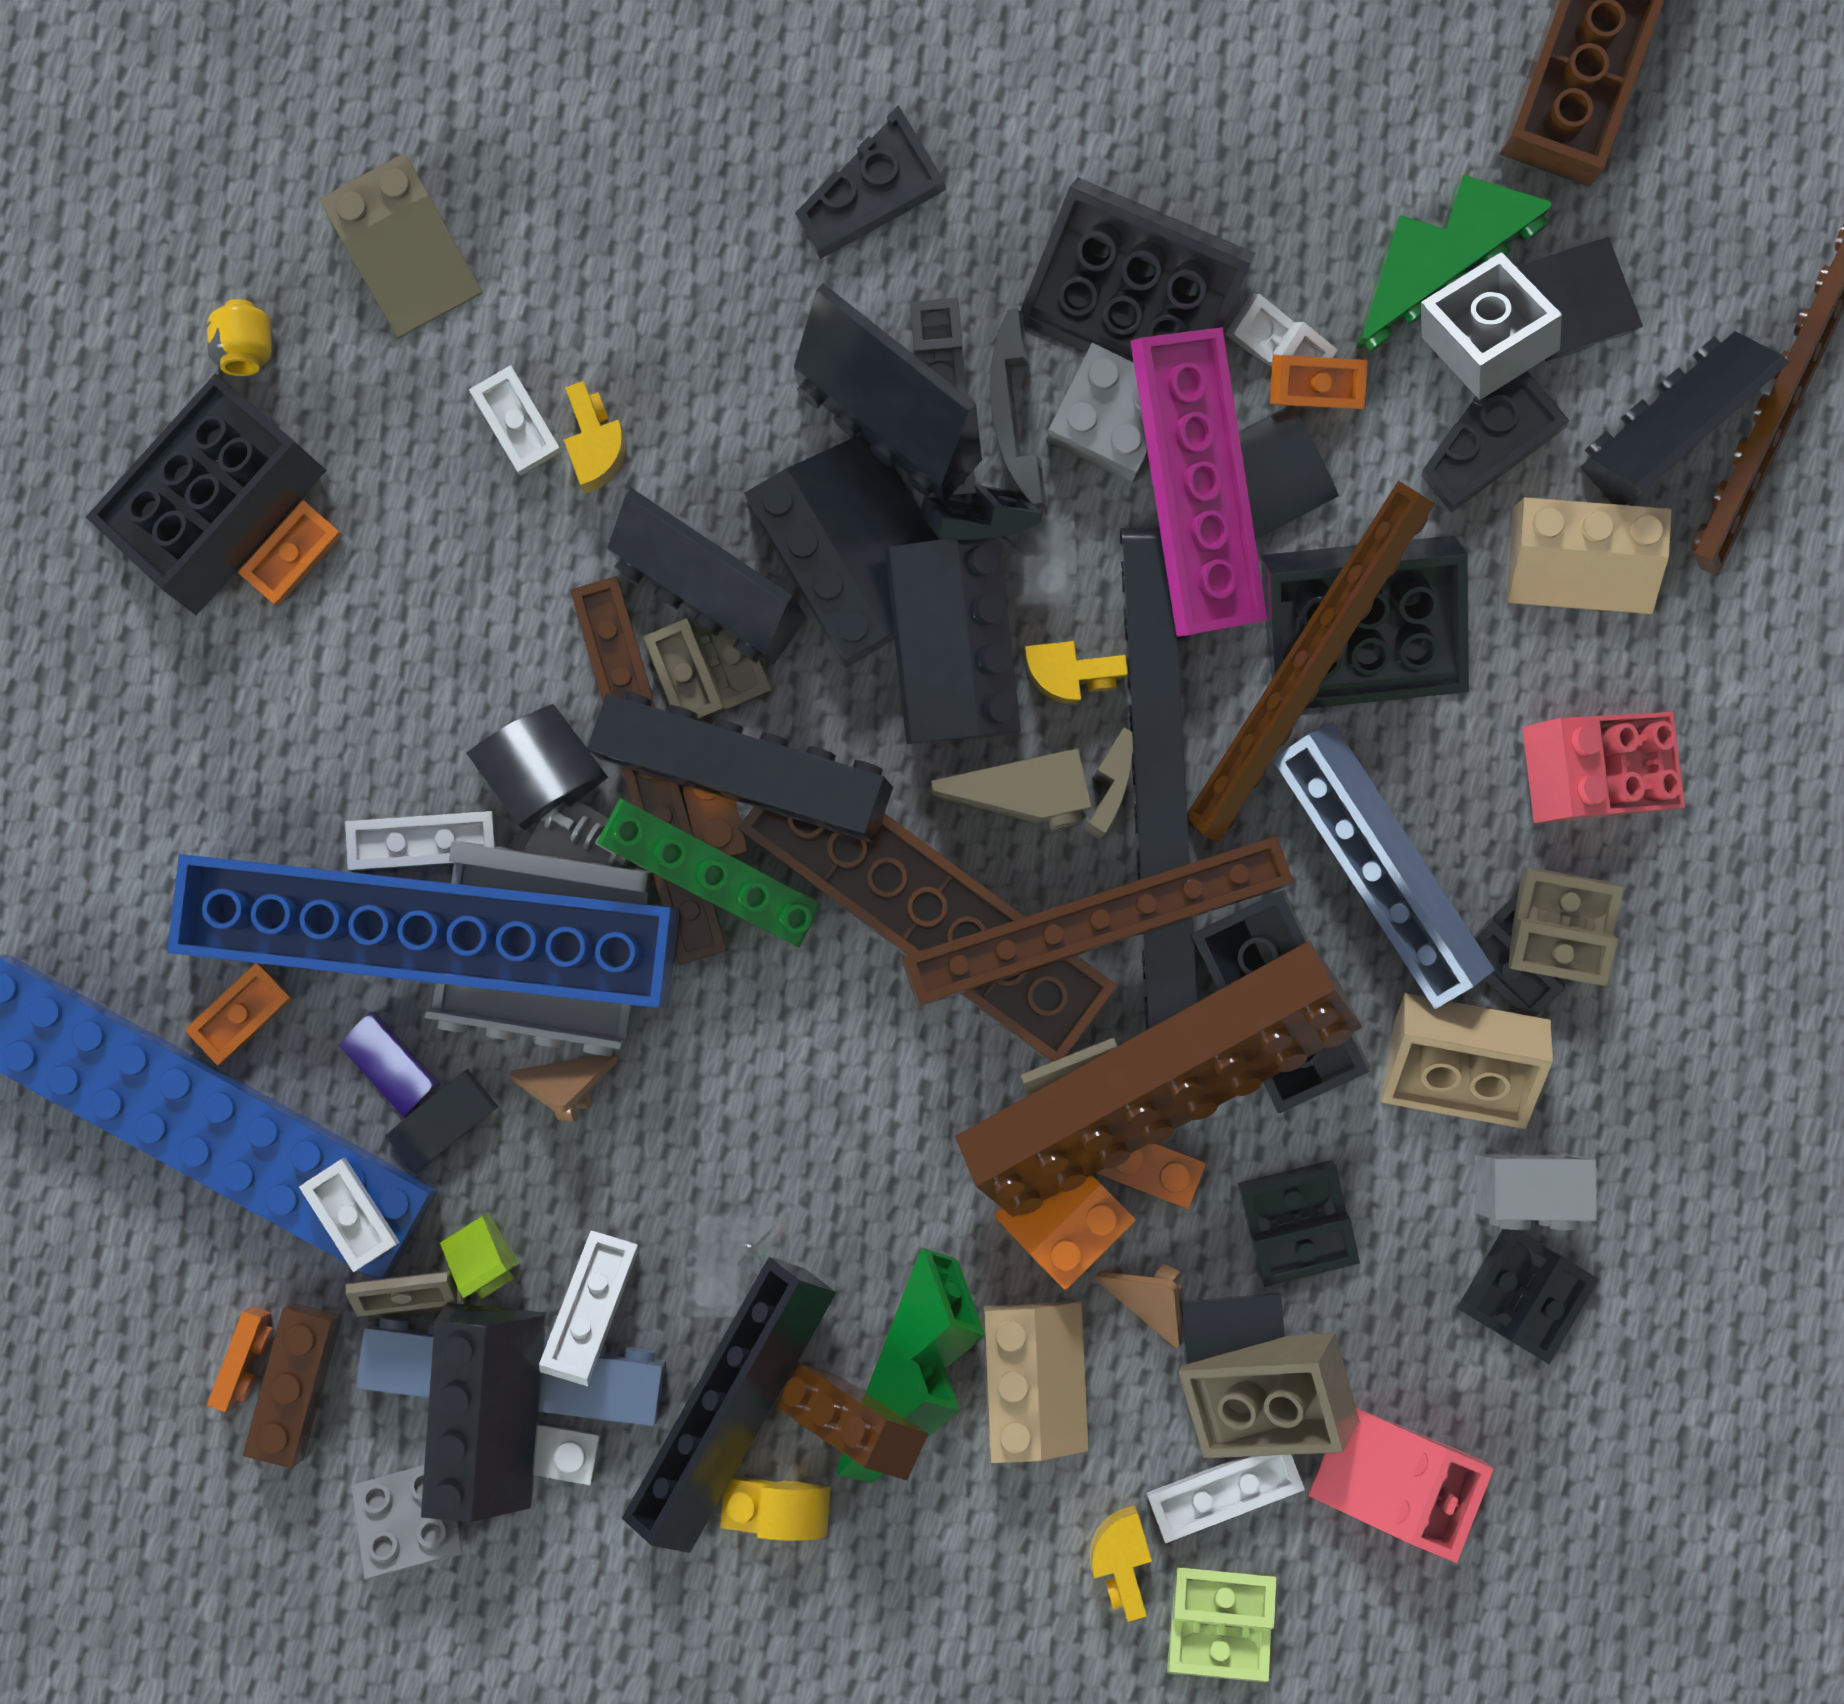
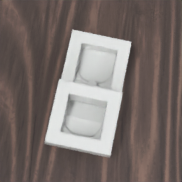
M1261 294L1249 295L1225 335L1250 354L1271 367L1273 355L1333 358L1337 352L1333 345L1306 323L1292 321Z

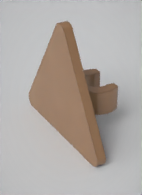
M613 1052L612 1056L596 1055L513 1070L510 1075L513 1082L555 1111L558 1120L576 1122L578 1120L576 1108L589 1109L591 1107L592 1100L589 1089L618 1062L617 1054Z
M1162 1264L1154 1278L1103 1271L1097 1274L1095 1280L1171 1345L1175 1348L1180 1347L1183 1342L1179 1295L1183 1288L1176 1283L1181 1276L1180 1271Z

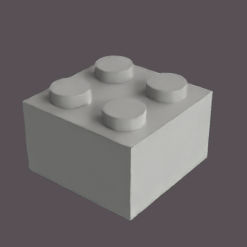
M1502 252L1421 302L1422 338L1479 400L1560 350L1562 314Z
M1091 343L1048 429L1046 441L1133 483L1148 453L1134 363Z
M1475 1154L1476 1214L1489 1218V1225L1500 1226V1229L1528 1230L1531 1229L1530 1220H1539L1540 1226H1550V1229L1581 1230V1221H1597L1596 1159L1575 1155Z

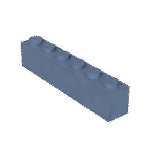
M1333 722L1309 733L1272 759L1434 1009L1471 989L1495 971Z
M381 1316L379 1324L373 1323L365 1327L356 1389L429 1398L434 1323H429L428 1330L409 1328V1319ZM545 1336L544 1350L549 1340V1336ZM604 1344L588 1386L542 1373L539 1412L655 1426L659 1417L666 1360L655 1359L656 1351L645 1348L628 1347L626 1348L625 1355L606 1353V1345Z

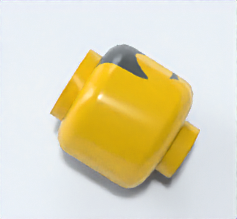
M243 299L229 300L224 306L215 309L207 320L209 358L216 365L220 366L224 373L229 375L249 376L257 373L260 367L265 366L272 357L270 317L263 310L254 307L252 302Z

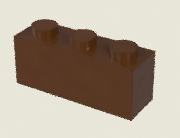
M297 1303L282 1309L243 1456L287 1468H293L304 1460L342 1315Z
M797 1362L776 1408L864 1468L906 1481L928 1436L927 1432L845 1379Z

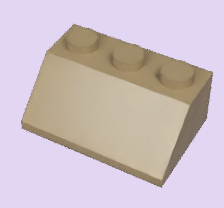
M1524 497L1512 510L1507 603L1653 614L1669 558L1672 509Z
M1404 993L1393 1026L1381 1103L1526 1129L1553 1063L1551 1021L1451 1001L1434 1009L1427 997Z
M1082 1302L983 1306L991 1463L1044 1461L1089 1451Z

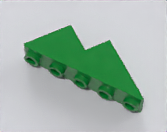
M1463 175L1454 189L1443 228L1400 215L1392 227L1356 348L1361 349L1366 346L1369 352L1374 351L1394 335L1390 330L1393 325L1405 318L1408 324H1411L1421 317V302L1466 275L1480 263L1487 262L1501 252L1506 256L1511 251L1507 244L1521 235L1525 241L1534 237L1549 224L1544 215L1550 209L1552 202Z
M621 798L596 843L800 948L822 905Z
M925 1248L919 1252L866 1390V1394L927 1432V1438L960 1411L946 1368L985 1336L961 1266L956 1258ZM842 1453L836 1469V1473L839 1476L868 1483L875 1482L883 1475V1473L864 1468L844 1453Z

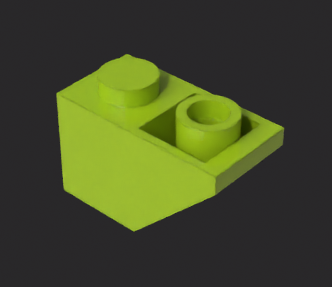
M489 1213L440 1242L456 1286L463 1298L476 1291L479 1297L483 1299L513 1280L514 1277L509 1270L520 1264Z

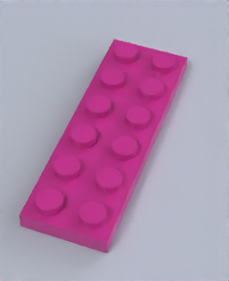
M1223 327L1131 340L1177 637L1266 621L1268 620Z

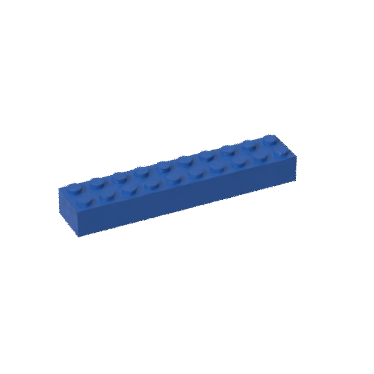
M179 854L167 953L654 1008H668L680 909Z
M0 955L1 1074L348 1264L299 1188V1186L337 1161L346 1158L400 1242L359 1269V1271L375 1280L391 1277L436 1196L437 1189L15 957Z

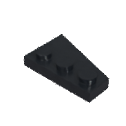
M898 105L887 116V123L872 138L868 136L857 147V154L840 172L834 171L795 212V215L818 257L822 259L944 192L946 185Z
M1526 371L1481 400L1474 396L1473 401L1457 424L1455 423L1424 467L1421 477L1452 513L1567 428L1570 420L1530 373Z

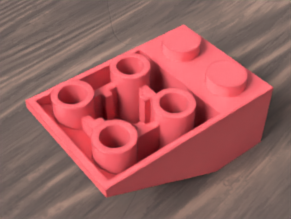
M1673 712L1566 717L1522 726L1534 823L1685 808Z
M1356 1407L1360 1422L1342 1453L1323 1454L1308 1496L1409 1544L1457 1563L1494 1468L1476 1456Z

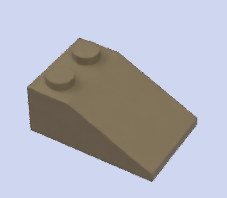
M406 153L395 157L319 198L344 246L398 339L483 293Z
M1078 748L931 781L930 789L933 799L1037 825L1049 823L1051 831L1079 825V822L1082 821L1081 815H1085L1091 808Z
M1336 1333L1286 1336L1182 1365L1178 1370L1203 1458L1342 1453L1360 1422Z

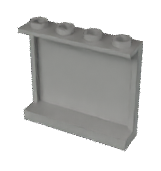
M465 841L452 842L449 862H454L451 884L634 904H649L653 873L647 870L496 846L491 848L485 847L484 844ZM436 983L432 1009L425 1012V1018L438 1020L437 1028L441 1030L467 1032L468 1025L487 1028L486 1036L491 1038L515 1040L516 1033L535 1036L534 1044L540 1046L564 1048L565 1041L584 1044L583 1052L612 1056L613 1049H622L626 1046L633 1005Z

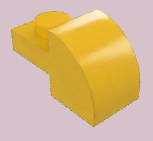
M584 381L565 387L582 433L564 439V443L580 486L586 494L604 486L617 474L624 461L626 438L619 419L601 426L600 422L609 420L599 392L590 395Z
M1074 641L1025 646L1023 652L1027 674L1033 685L1047 698L1062 704H1079L1081 700L1079 685L1087 684L1088 692L1117 689L1116 681L1124 680L1128 674L1125 655L1076 660Z
M733 1476L723 1494L720 1528L755 1533L757 1538L770 1540L804 1541L824 1538L827 1536L831 1486L787 1480L774 1482Z
M1135 1505L1114 1512L1100 1524L1092 1538L1089 1554L1094 1579L1113 1573L1114 1578L1105 1580L1113 1610L1123 1608L1127 1622L1147 1617L1133 1567L1152 1562L1140 1518Z

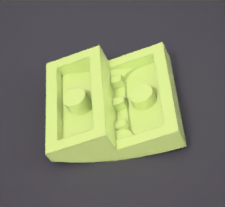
M1177 1567L1167 1673L1268 1682L1271 1630L1274 1628L1276 1577Z

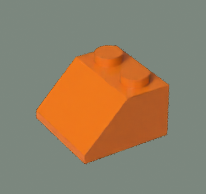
M1093 1175L1087 1177L1085 1183L1071 1191H1061L1043 1201L1042 1206L1032 1213L1012 1217L1000 1208L994 1214V1217L1064 1290L1068 1289L1136 1221Z

